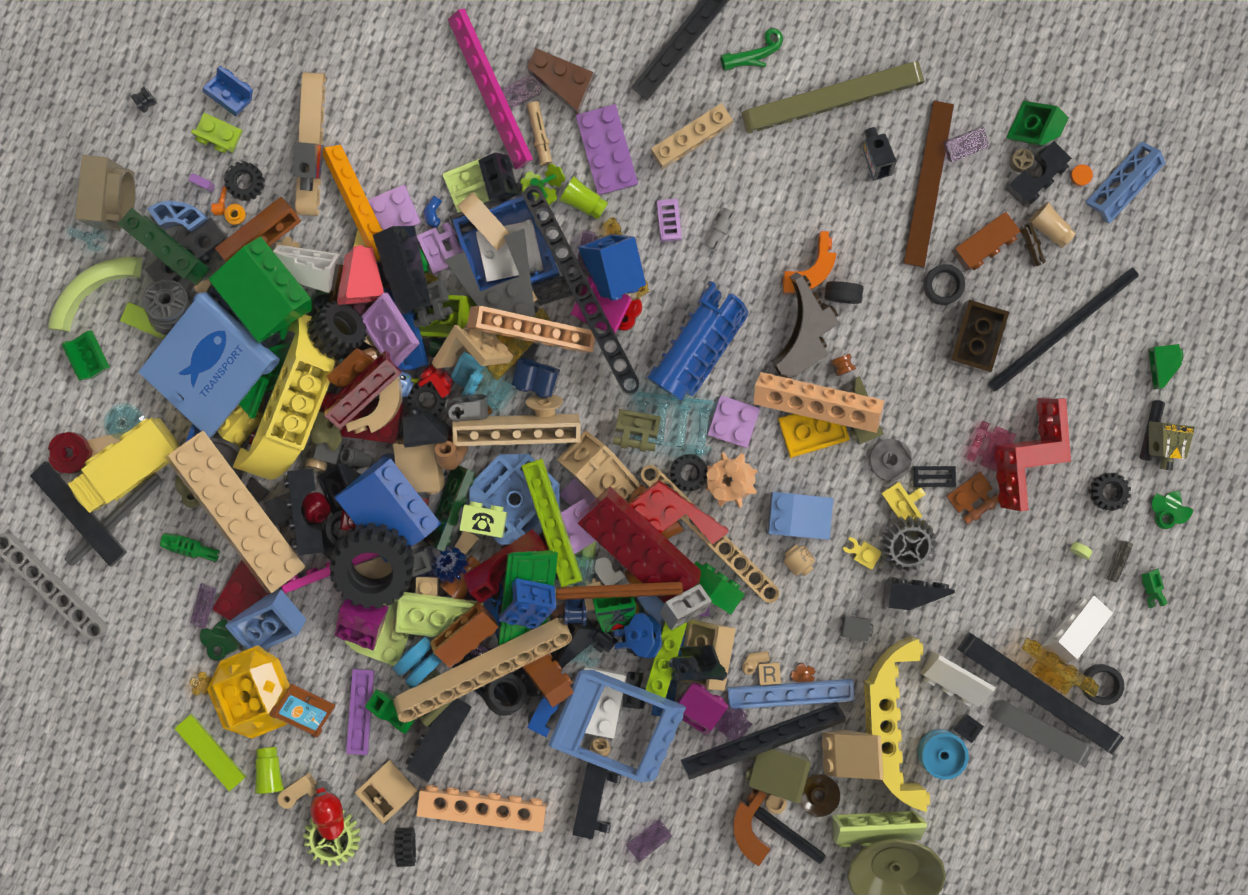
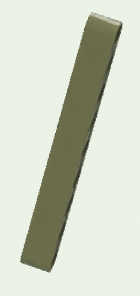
M915 61L743 111L741 114L746 131L750 134L753 133V130L761 131L773 127L774 124H777V126L792 122L795 118L797 120L813 116V113L820 114L831 111L834 107L838 109L852 105V102L855 101L859 103L873 99L872 96L880 97L892 93L893 90L897 92L911 88L914 84L918 86L923 84L925 80L919 61Z

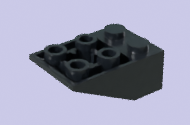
M891 577V581L885 580L882 605L893 609L912 610L954 594L955 590L950 589L949 584L933 582L932 586H930L928 582L912 579L911 583H907V579Z

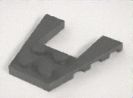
M524 229L504 236L519 276L483 291L479 289L465 252L445 259V262L477 306L529 317L535 316Z

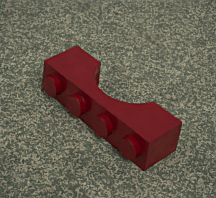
M532 529L463 575L469 593L480 603L496 594L500 581L506 572L507 554H511V552L548 551L544 540Z

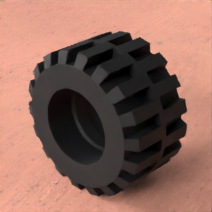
M332 301L321 308L309 321L308 333L311 334L309 338L314 342L315 348H318L323 355L326 354L328 358L332 359L334 357L335 360L345 359L366 340L367 331L365 329L367 327L363 323L364 319L349 304L338 305L336 301Z

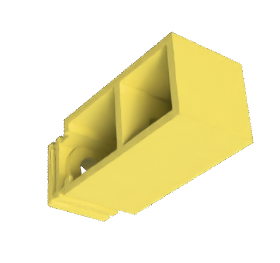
M146 418L134 428L119 437L121 440L119 443H111L98 454L85 462L86 466L81 469L83 473L68 483L75 498L89 513L99 510L102 506L112 502V500H119L147 480L152 474H155L169 464L165 456L181 445L161 418Z

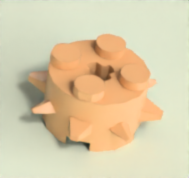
M722 452L720 461L713 464V466H707L708 486L706 490L711 491L714 498L718 500L719 506H723L727 501H735L740 508L742 507L743 498L757 493V490L753 487L756 481L755 474L757 469H752L751 465L745 463V454L741 453L737 458L729 459Z

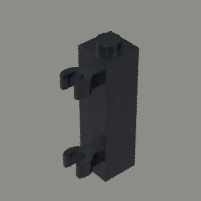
M587 762L572 835L593 839L595 830L603 833L610 832L611 822L597 820L605 780L620 784L622 775Z

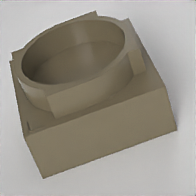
M82 155L75 219L95 229L120 231L121 226L118 223L131 207L133 209L135 207V172L123 168L108 157Z

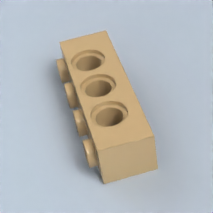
M721 103L652 147L651 154L661 170H664L732 126L733 119Z

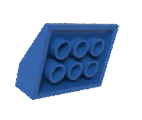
M382 457L334 497L356 526L363 524L364 527H367L368 523H375V526L379 527L381 524L387 525V529L392 530L394 528L399 531V537L403 535L407 539L406 545H415L441 524L391 458ZM380 555L384 562L387 563L388 560Z

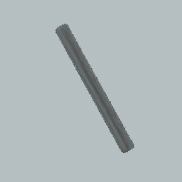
M156 473L152 474L102 522L109 532L162 482L159 475ZM84 539L65 557V561L73 566L93 547Z

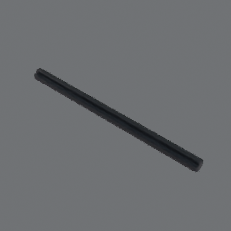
M1131 268L991 380L988 383L991 390L994 392L998 391L1138 278V272Z

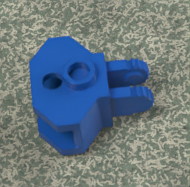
M645 613L635 614L630 624L624 626L625 629L614 631V636H625L626 642L616 643L615 649L630 648L638 657L655 658L662 647L661 625L652 615H646Z

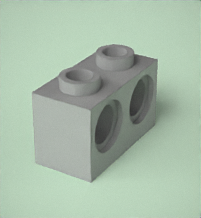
M699 584L665 602L660 615L669 628L673 630L704 613L712 601Z

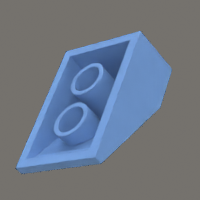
M771 492L767 534L830 540L834 498Z
M280 589L260 599L229 621L225 627L245 650L257 645L266 650L299 635L306 618Z

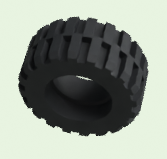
M368 523L367 527H364L363 524L357 525L355 531L349 529L345 532L344 536L340 537L334 548L329 570H331L330 579L332 582H335L333 587L337 592H342L341 597L343 599L352 600L351 604L355 606L362 604L364 605L363 608L370 609V606H375L377 609L382 608L385 603L389 606L394 603L395 598L399 600L403 596L412 579L414 556H412L413 550L411 545H406L407 539L403 535L398 536L399 531L394 528L389 530L387 525L381 524L379 527L375 526V523ZM363 553H376L388 560L391 564L392 572L382 578H368L361 575L355 569L352 560Z

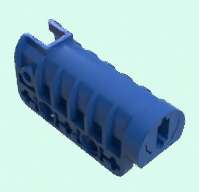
M712 281L707 283L709 287L702 292L700 299L697 301L699 306L695 312L689 313L690 319L685 327L681 326L679 328L681 333L677 339L670 341L672 346L668 352L662 353L663 359L658 367L654 366L646 377L650 382L680 401L683 400L686 394L694 396L745 322L749 313L745 304L732 293L728 295L718 309L722 293L716 289V284Z

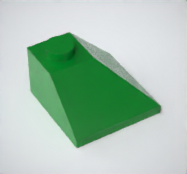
M1023 101L1006 138L1042 146L1061 136L1069 117L1058 106Z

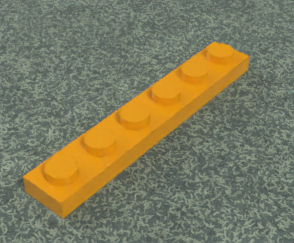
M342 145L324 147L323 157L360 235L367 248L373 247L376 261H381L372 235L382 231L343 147Z

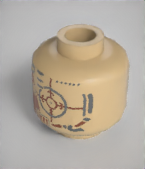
M797 544L784 554L786 556L784 563L795 576L801 573L803 576H806L814 569L812 565L815 563V558L806 546H798Z

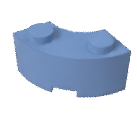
M163 201L147 208L158 225L166 230L173 226H183L192 232L209 219L200 210L183 202Z

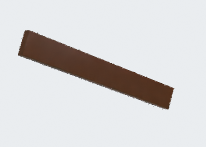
M935 100L932 103L903 264L925 267L954 104Z

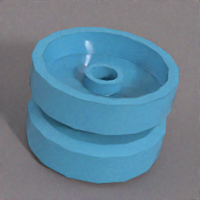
M426 636L419 643L410 647L400 657L401 660L392 668L398 676H403L409 669L413 671L405 679V683L410 689L416 687L442 662L434 653L429 657L425 655L432 648L431 641Z
M933 729L920 739L917 747V756L921 766L936 778L942 780L953 779L961 775L967 767L969 760L968 749L965 743L951 731ZM942 752L945 753L944 757L940 756Z

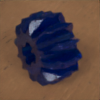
M447 546L445 552L439 550L440 555L433 556L436 562L431 564L432 568L435 569L433 571L434 575L439 577L442 582L448 581L453 583L455 578L461 580L460 574H466L464 568L469 566L465 560L466 555L456 547L452 549Z

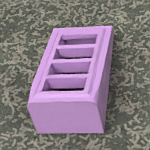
M678 199L658 200L657 209L661 242L682 240ZM674 205V209L662 210V206ZM675 213V217L663 218V214ZM673 221L676 222V225L664 226L663 223ZM676 229V233L665 234L664 230Z

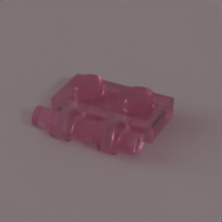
M982 421L980 427L975 431L976 437L973 444L968 448L969 454L966 460L974 462L976 456L979 455L982 457L981 466L997 472V462L994 458L995 445L1013 443L1016 434L998 426H995L993 433L988 432L990 423ZM984 438L989 439L986 450L980 449Z

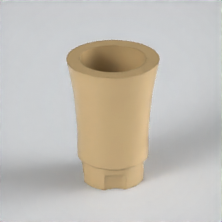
M1049 201L1043 204L1028 221V223H1032L1034 228L1043 233L1060 248L1067 245L1076 234L1071 229V226L1055 211Z

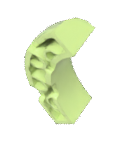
M120 257L106 260L78 274L58 297L52 309L47 329L70 332L74 316L85 297L109 281L122 278H140L143 257Z

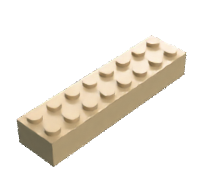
M204 430L165 456V459L267 593H273L305 568L304 564Z

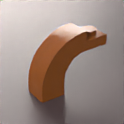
M753 789L747 797L748 803L740 799L735 807L733 832L742 853L751 862L760 866L771 848L769 844L761 840L753 832L752 818L767 796V793Z

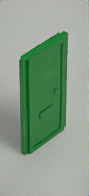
M557 551L511 552V554H507L501 614L513 602L512 582L516 578L554 586L558 559ZM551 614L539 626L549 622ZM500 622L498 646L533 629Z

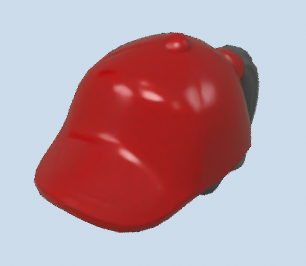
M319 781L315 784L316 796L310 805L311 818L323 838L334 840L341 835L344 829L342 804L335 794L327 790L329 788L328 782Z

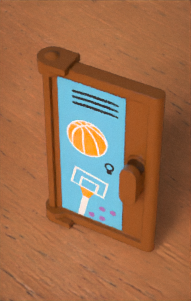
M290 684L277 706H273L270 711V717L282 720L317 738L323 731L321 728L335 708V704L294 684Z

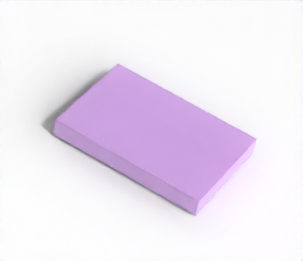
M382 293L362 315L363 323L367 327L365 330L380 354L385 350L388 351L391 361L397 367L420 344L388 293Z

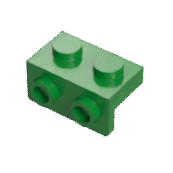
M92 330L84 332L72 341L62 343L65 354L79 381L93 379L110 368Z

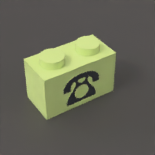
M470 501L469 505H464L460 524L461 531L500 538L504 537L508 512L503 511L504 507L491 505L490 509L482 508L483 503Z

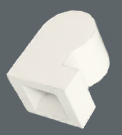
M600 557L594 563V570L605 585H614L625 577L620 569L617 572L612 569V563L606 557Z

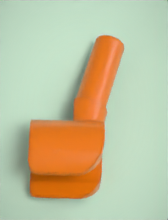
M225 186L222 188L219 203H212L211 211L214 215L225 214L224 203L228 190Z

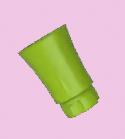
M573 176L559 199L560 202L568 204L588 216L591 215L597 220L608 205L607 201L600 198V195L585 186L575 176Z
M277 747L256 749L255 794L283 791L284 786L281 778L279 756H277Z

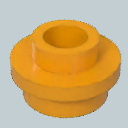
M231 204L225 210V219L230 224L239 225L246 218V211L239 204ZM233 211H238L237 217H232Z

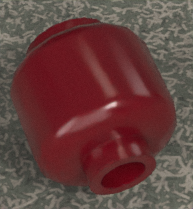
M311 492L304 498L301 511L306 520L311 523H319L330 515L331 507L322 493Z

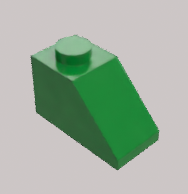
M1180 344L1148 348L1153 390L1164 388L1181 367L1184 354Z

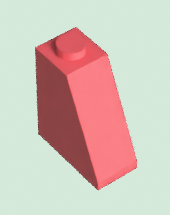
M355 246L345 255L337 298L338 305L375 302L384 293L373 247Z

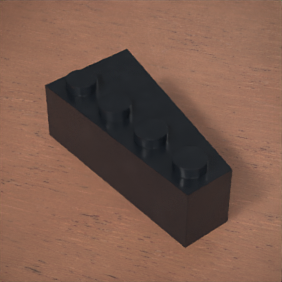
M392 226L372 235L400 313L402 315H409L430 307V295L427 289L415 226Z
M458 698L453 700L428 725L430 729L427 734L420 736L416 743L419 748L415 754L411 752L405 762L408 765L406 770L429 783L472 706Z

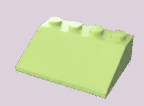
M916 811L832 815L833 841L835 844H839V847H850L853 843H860V846H869L873 842L894 838L914 841L921 840L927 828V823Z

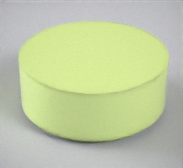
M1074 542L1070 548L1071 552L1086 560H1089L1092 555L1090 548L1078 542Z

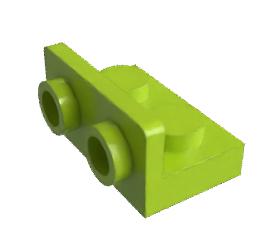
M203 113L196 130H191L197 142L207 145L209 142L215 145V150L224 154L226 151L234 152L243 132L242 129L206 113Z

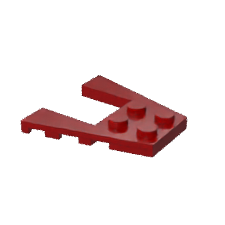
M659 480L629 503L660 533L685 514L712 545L729 532L726 526L721 525L713 517L699 510L697 506L686 501L680 494Z

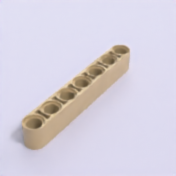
M303 72L299 142L323 144L324 128L321 127L324 124L325 73ZM309 165L306 166V172L309 171ZM297 177L296 214L318 216L319 210H317V207L320 206V189L318 187L321 185V177L320 179L313 178V191L300 190L301 177Z

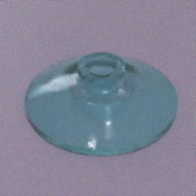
M117 404L109 409L105 415V433L120 440L119 437L143 421L144 416L132 404ZM121 420L125 421L124 427H120L119 422Z

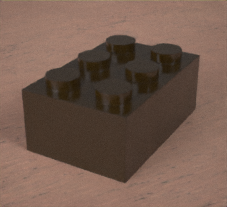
M972 300L964 302L946 362L984 374L991 373L1010 312Z

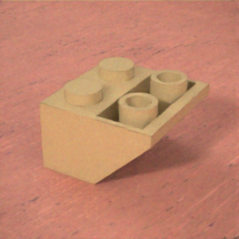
M389 760L360 786L355 793L384 824L418 790L394 763Z

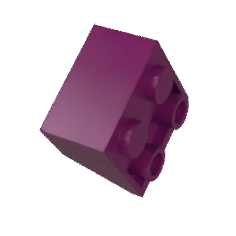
M350 599L344 600L339 610L334 636L374 651L386 620L388 606L383 605L382 608L377 609L375 606H370V609L363 608L364 605L362 604L357 606L351 604L352 600Z
M694 682L682 692L676 702L686 707L682 721L704 735L712 731L729 706L722 697L712 695L705 686L699 683L695 684Z

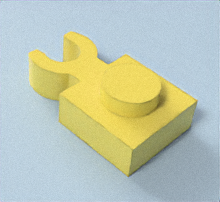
M849 537L848 540L853 542V547L848 549L843 546L842 549L847 553H855L856 555L853 560L872 570L882 554L881 551L865 541L859 546L856 539Z

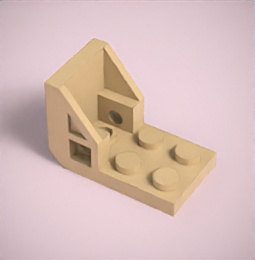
M585 431L580 436V442L573 443L557 459L595 498L611 486L628 502L632 492L641 485L616 455L588 431Z

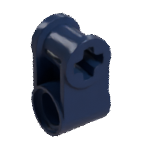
M585 599L565 600L564 625H568V623H581L586 626L587 610Z

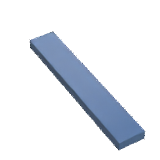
M853 679L727 687L729 710L855 701Z

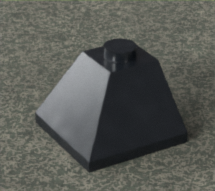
M419 407L410 408L404 413L402 417L404 448L447 442L451 428L426 409L420 410Z
M342 463L317 476L322 491L330 504L332 514L342 511V507L334 497L361 475Z

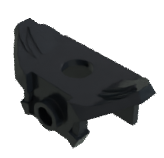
M713 645L681 647L680 651L683 657H673L669 662V667L675 673L671 677L673 683L680 680L695 679L696 681L702 679L723 681L727 678L728 674L720 664Z

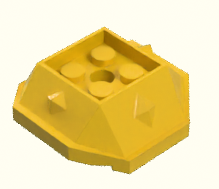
M257 645L219 662L207 691L224 729L253 739L288 724L277 718L270 717V711L273 706H277L290 686L278 658Z

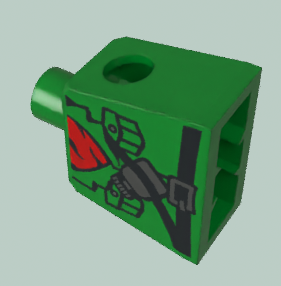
M634 597L593 598L595 613L603 632L625 629L624 626H628L635 615L636 604Z

